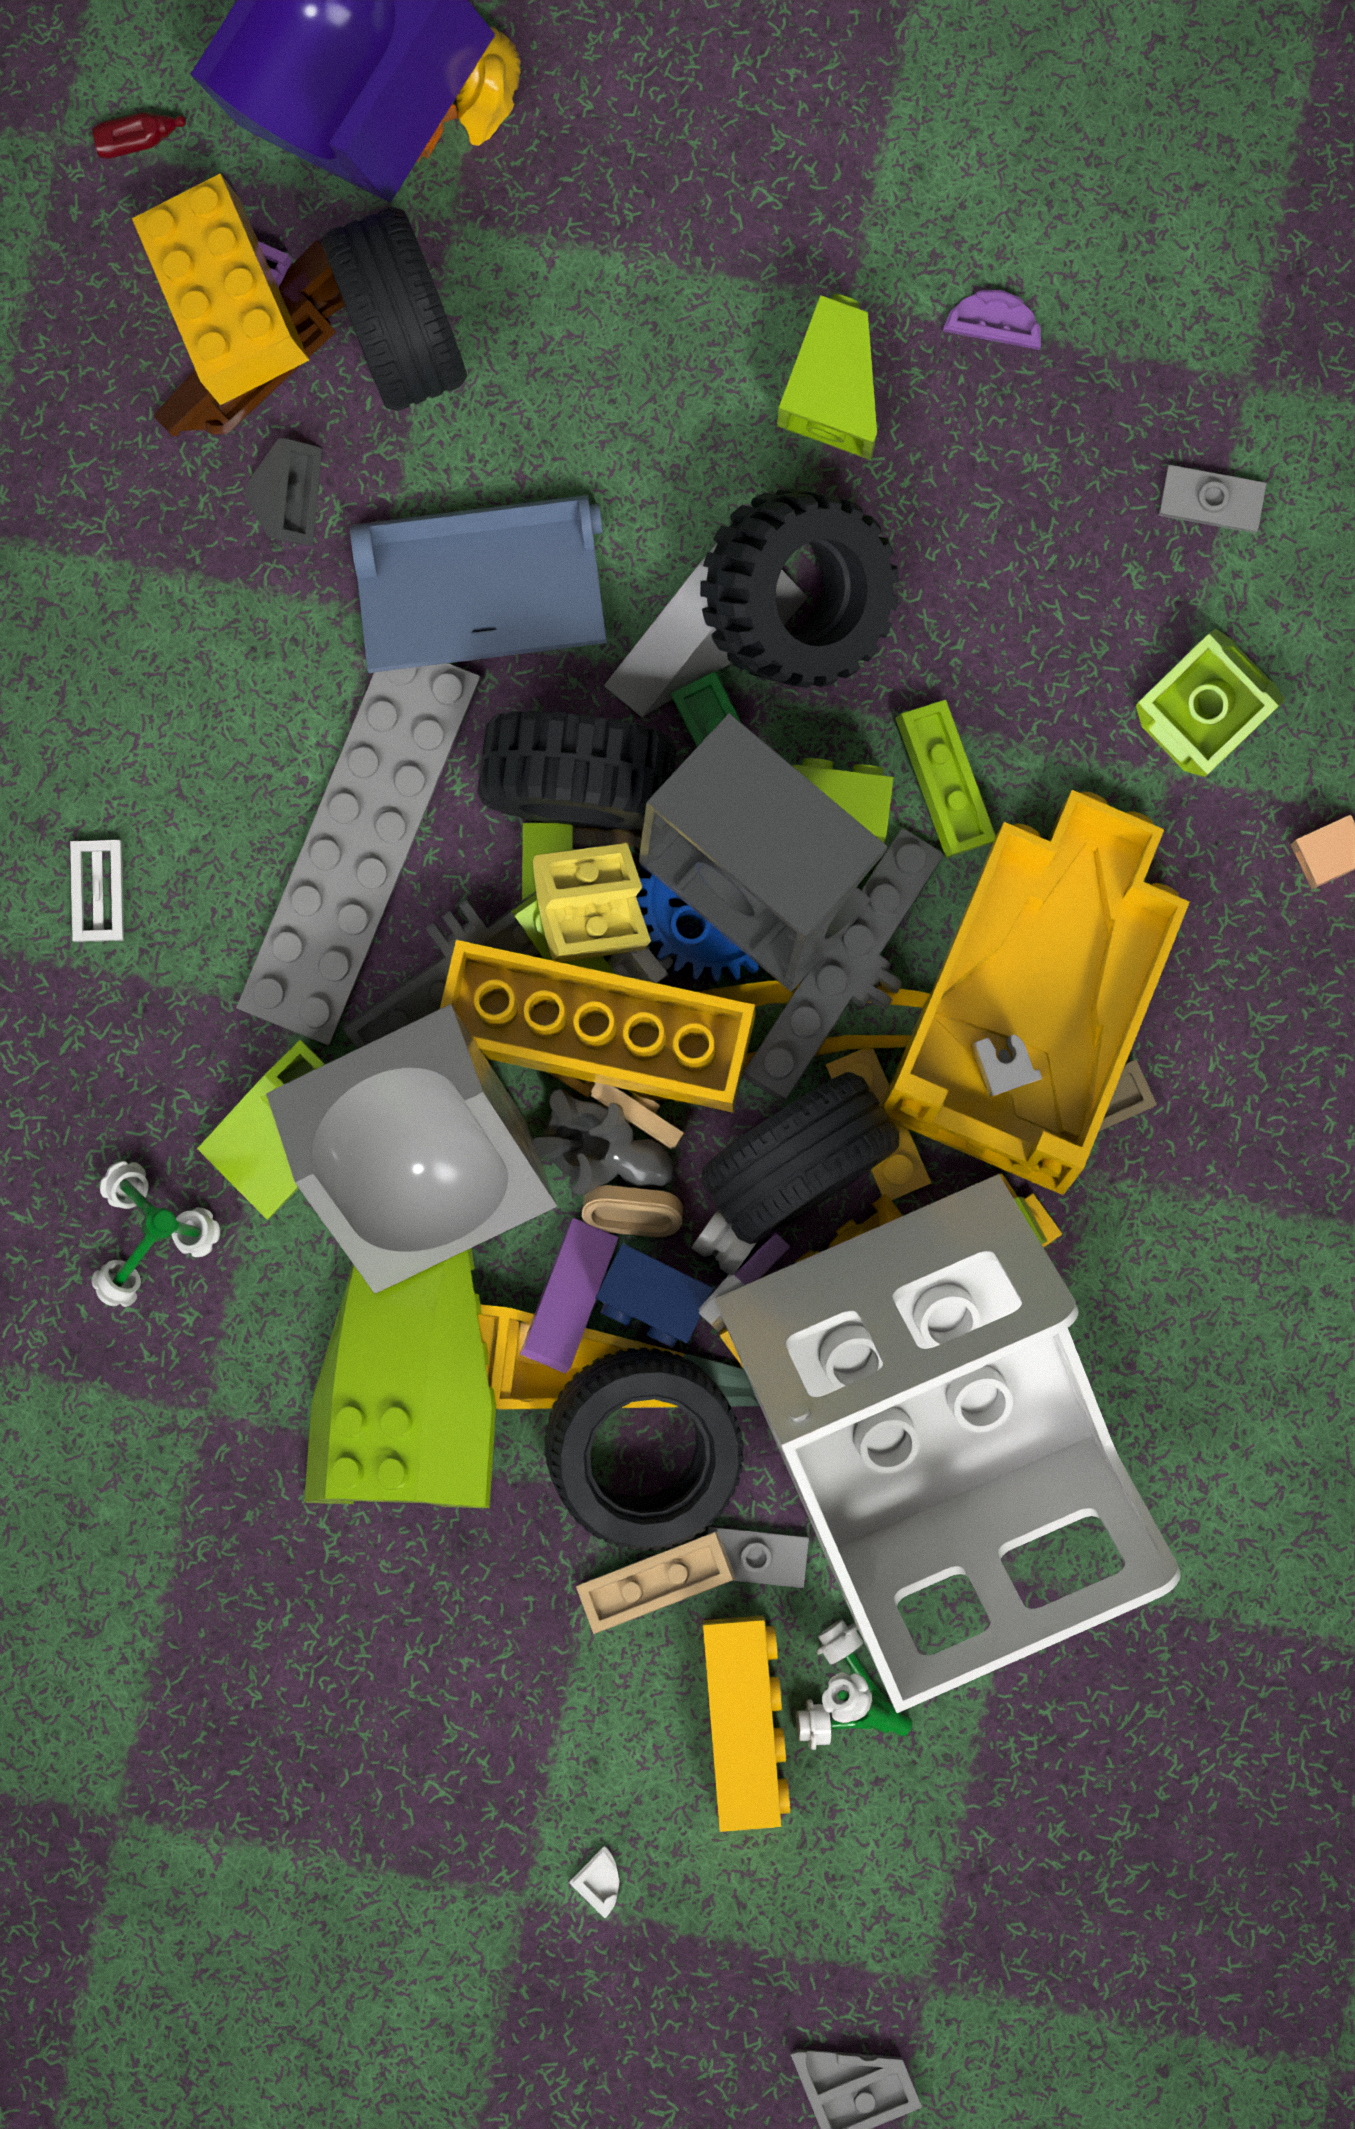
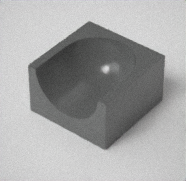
M728 713L647 801L639 863L791 992L870 905L871 899L857 886L885 854L887 845Z

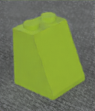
M833 294L830 299L820 295L779 405L777 427L871 460L876 442L877 424L868 312L860 310L861 304L850 297Z

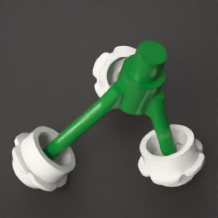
M119 1161L112 1164L108 1168L105 1177L100 1181V1193L104 1198H108L110 1205L124 1209L138 1206L145 1216L142 1221L144 1237L126 1262L122 1260L109 1261L101 1267L100 1271L96 1270L92 1276V1286L96 1289L97 1296L102 1302L110 1306L121 1304L127 1307L136 1301L137 1294L135 1292L140 1287L141 1279L135 1268L154 1242L163 1241L172 1234L174 1243L182 1253H191L194 1257H203L212 1251L213 1243L218 1242L220 1237L219 1223L213 1220V1214L205 1208L185 1211L175 1218L170 1210L153 1206L145 1198L148 1193V1181L145 1178L146 1172L136 1162L128 1164L126 1161Z
M843 1619L832 1624L818 1635L822 1644L816 1649L817 1655L823 1653L830 1665L844 1658L854 1674L849 1675L846 1672L836 1674L829 1680L828 1689L823 1692V1704L813 1705L812 1700H807L806 1709L796 1712L798 1741H807L808 1747L812 1750H816V1745H830L831 1730L874 1728L884 1734L891 1731L901 1737H905L912 1728V1719L900 1712L896 1713L893 1704L886 1701V1697L875 1686L853 1653L864 1642L857 1633V1625L851 1624L847 1626Z

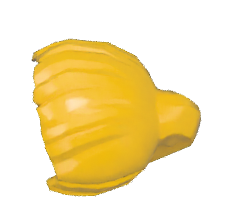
M490 27L495 33L494 38L455 99L459 109L458 119L465 126L472 145L479 146L484 141L490 139L499 125L510 115L514 107L512 100L514 91L518 89L521 73L519 53L514 43L495 27Z

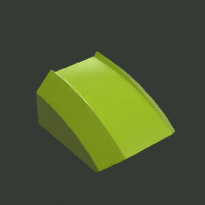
M1214 629L1136 704V709L1142 728L1184 771L1206 777L1261 725L1285 699L1276 684L1245 655L1231 638Z

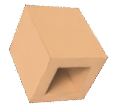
M1351 815L1300 837L1290 844L1311 889L1355 870V823Z

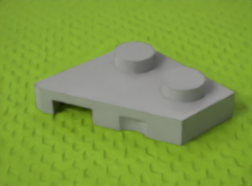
M796 2049L790 2052L821 2129H872L922 2108L902 2057Z

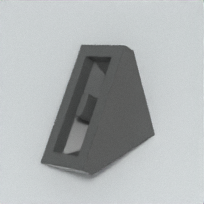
M286 438L277 439L247 482L245 499L269 538L298 545L313 546L322 448Z

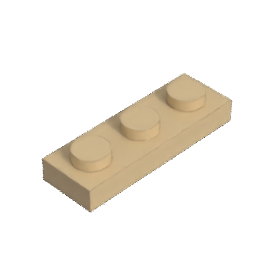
M714 1532L580 1584L576 1588L593 1634L734 1581L736 1576L719 1532Z

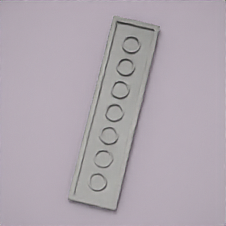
M449 663L374 672L236 1007L238 1010L327 1046L331 1045L481 679L479 675Z

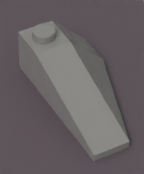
M716 543V545L711 549V551H710L711 553L714 552V550H715V548H716V546H717V543ZM705 558L604 685L606 689L641 718L671 701L670 693L731 664L727 657L728 652L719 650L712 640L711 634L716 629L705 624L702 608L708 607L707 598L700 596L701 581H707L708 567H703ZM781 570L776 588V605L779 617L785 626L808 597Z

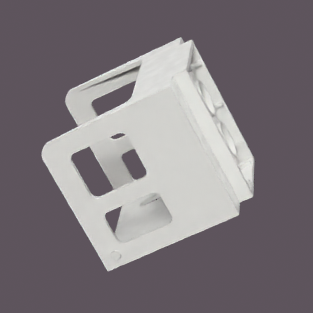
M999 1174L714 1299L825 1557L896 1713L1160 1598L1178 1584L1181 1572L1177 1561L1117 1454L1069 1333L1068 1327L1077 1319L1079 1312L1074 1297ZM1089 1516L1098 1517L1125 1562L1124 1568L1113 1576L1040 1608L1030 1609L1025 1607L1001 1562L1002 1556L1018 1546ZM957 1574L966 1575L991 1622L989 1628L977 1636L936 1654L921 1655L917 1651L897 1608L899 1601L909 1594Z

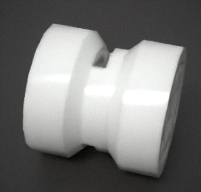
M718 1209L691 1249L703 1257L715 1256V1259L719 1262L720 1269L732 1276L737 1272L756 1243L749 1244L739 1240L731 1229L732 1224H727L721 1214L722 1210Z

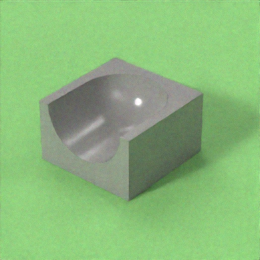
M451 1004L266 1093L295 1184L375 1294L557 1207L523 1115Z

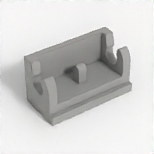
M1016 1035L1006 1038L1007 1047L1011 1051V1058L1009 1052L1006 1049H1002L998 1053L1000 1061L996 1057V1049L989 1038L971 1044L989 1097L1042 1079L1039 1069L1034 1070L1024 1042Z

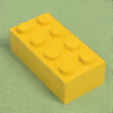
M221 173L132 218L200 382L220 405L309 361L241 200Z
M763 1615L703 1620L720 1832L781 1827L780 1814L790 1813L787 1778L777 1779L776 1763L786 1762L783 1727L773 1728L772 1711H782L779 1676L769 1677L768 1660L778 1659L775 1627L765 1626Z

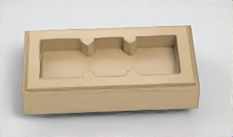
M596 1083L590 1091L592 1098L609 1108L610 1103L621 1105L625 1120L670 1150L672 1148L675 1149L684 1136L682 1131L656 1115L660 1105L653 1100L644 1099L635 1094L629 1097L616 1087ZM638 1092V1094H640V1095H642V1096L648 1098L647 1096H645V1095L642 1094L641 1092Z

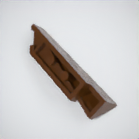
M317 240L288 268L278 288L308 358L336 333L325 319L345 306L323 246ZM301 365L222 405L216 401L200 382L198 374L194 370L155 413L154 418L171 436H179L181 431L205 430L211 435L228 434Z

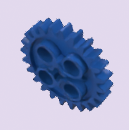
M642 865L640 866L650 876V879L639 878L642 884L640 892L645 893V896L638 897L637 901L640 910L645 911L646 915H643L646 928H650L651 931L649 934L651 942L647 947L659 944L661 947L656 957L659 963L670 956L675 959L672 970L674 975H677L685 965L691 967V982L696 983L702 971H709L712 985H717L721 971L724 970L727 971L733 982L738 981L741 965L752 974L757 972L759 969L758 964L689 905L671 907L669 900H683ZM685 916L693 917L701 925V936L695 939L684 938L677 931L676 920Z

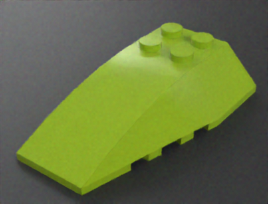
M472 1248L376 1294L352 1263L311 1403L304 1502L325 1504H354V1501L427 1503L442 1507L490 1508L496 1400L494 1389L489 1388L486 1365L490 1364L487 1343L482 1342L478 1315L482 1314L479 1294H475L471 1271L475 1267Z

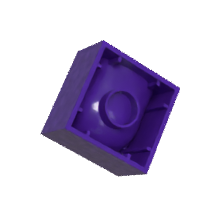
M237 0L190 75L240 127L391 203L494 38L495 33L468 0Z

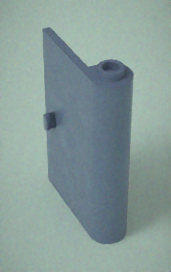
M588 495L350 525L368 673L607 643L593 534L603 533L599 504L589 505Z

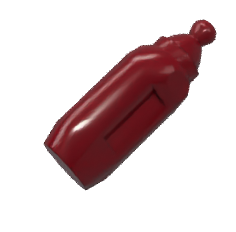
M143 111L101 122L92 128L99 158L111 159L151 149L160 144L163 138L169 137L176 127H184L186 125V118L179 115L174 119L168 115H163V113L157 115L153 112Z

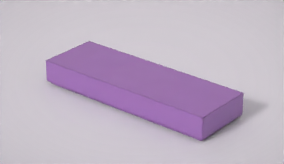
M575 1218L571 1219L567 1225L521 1348V1355L565 1374L569 1371L619 1237Z

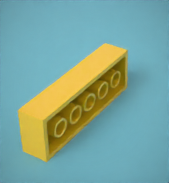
M460 940L455 942L440 1009L450 1004L453 1006L486 1059L734 1113L756 1016L754 1004Z

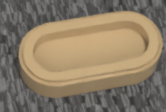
M602 1185L584 1195L582 1218L586 1224L609 1233L666 1237L680 1229L683 1218V1205L676 1196L665 1191Z

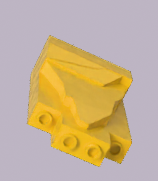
M1071 790L1062 805L1048 840L1041 838L1039 832L1030 826L1019 823L1013 825L1006 822L1003 823L993 841L933 989L922 1008L881 1107L884 1108L890 1117L889 1121L1056 1193L1065 1194L1085 1167L1190 903L1180 898L1178 892L1169 886L1159 883L1150 885L1144 882L1164 829L1155 826L1153 821L1144 814L1133 811L1125 813L1109 806L1104 798L1095 793L1086 791L1079 793ZM1016 1035L1024 1042L1034 1070L1039 1069L1042 1079L989 1097L971 1044L989 1038L996 1049V1057L1000 1061L998 1053L1002 1049H1006L1011 1058V1051L1007 1047L1006 1038Z

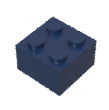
M622 1243L595 1299L605 1303L600 1313L629 1326L632 1318H635L650 1326L646 1334L647 1336L674 1348L678 1340L688 1344L701 1317L698 1309L712 1295L714 1288Z

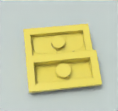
M628 843L541 854L534 857L533 869L538 906L552 961L566 962L646 949L651 939L636 898L642 888V884Z

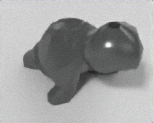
M558 1089L550 1096V1107L553 1111L546 1122L543 1134L536 1137L533 1142L539 1158L551 1160L565 1174L578 1180L572 1188L573 1193L586 1195L598 1186L610 1182L618 1174L627 1185L633 1188L648 1190L664 1188L674 1179V1164L665 1146L653 1139L634 1140L632 1128L625 1121L621 1105L610 1103L608 1109L593 1102L576 1100L564 1089Z

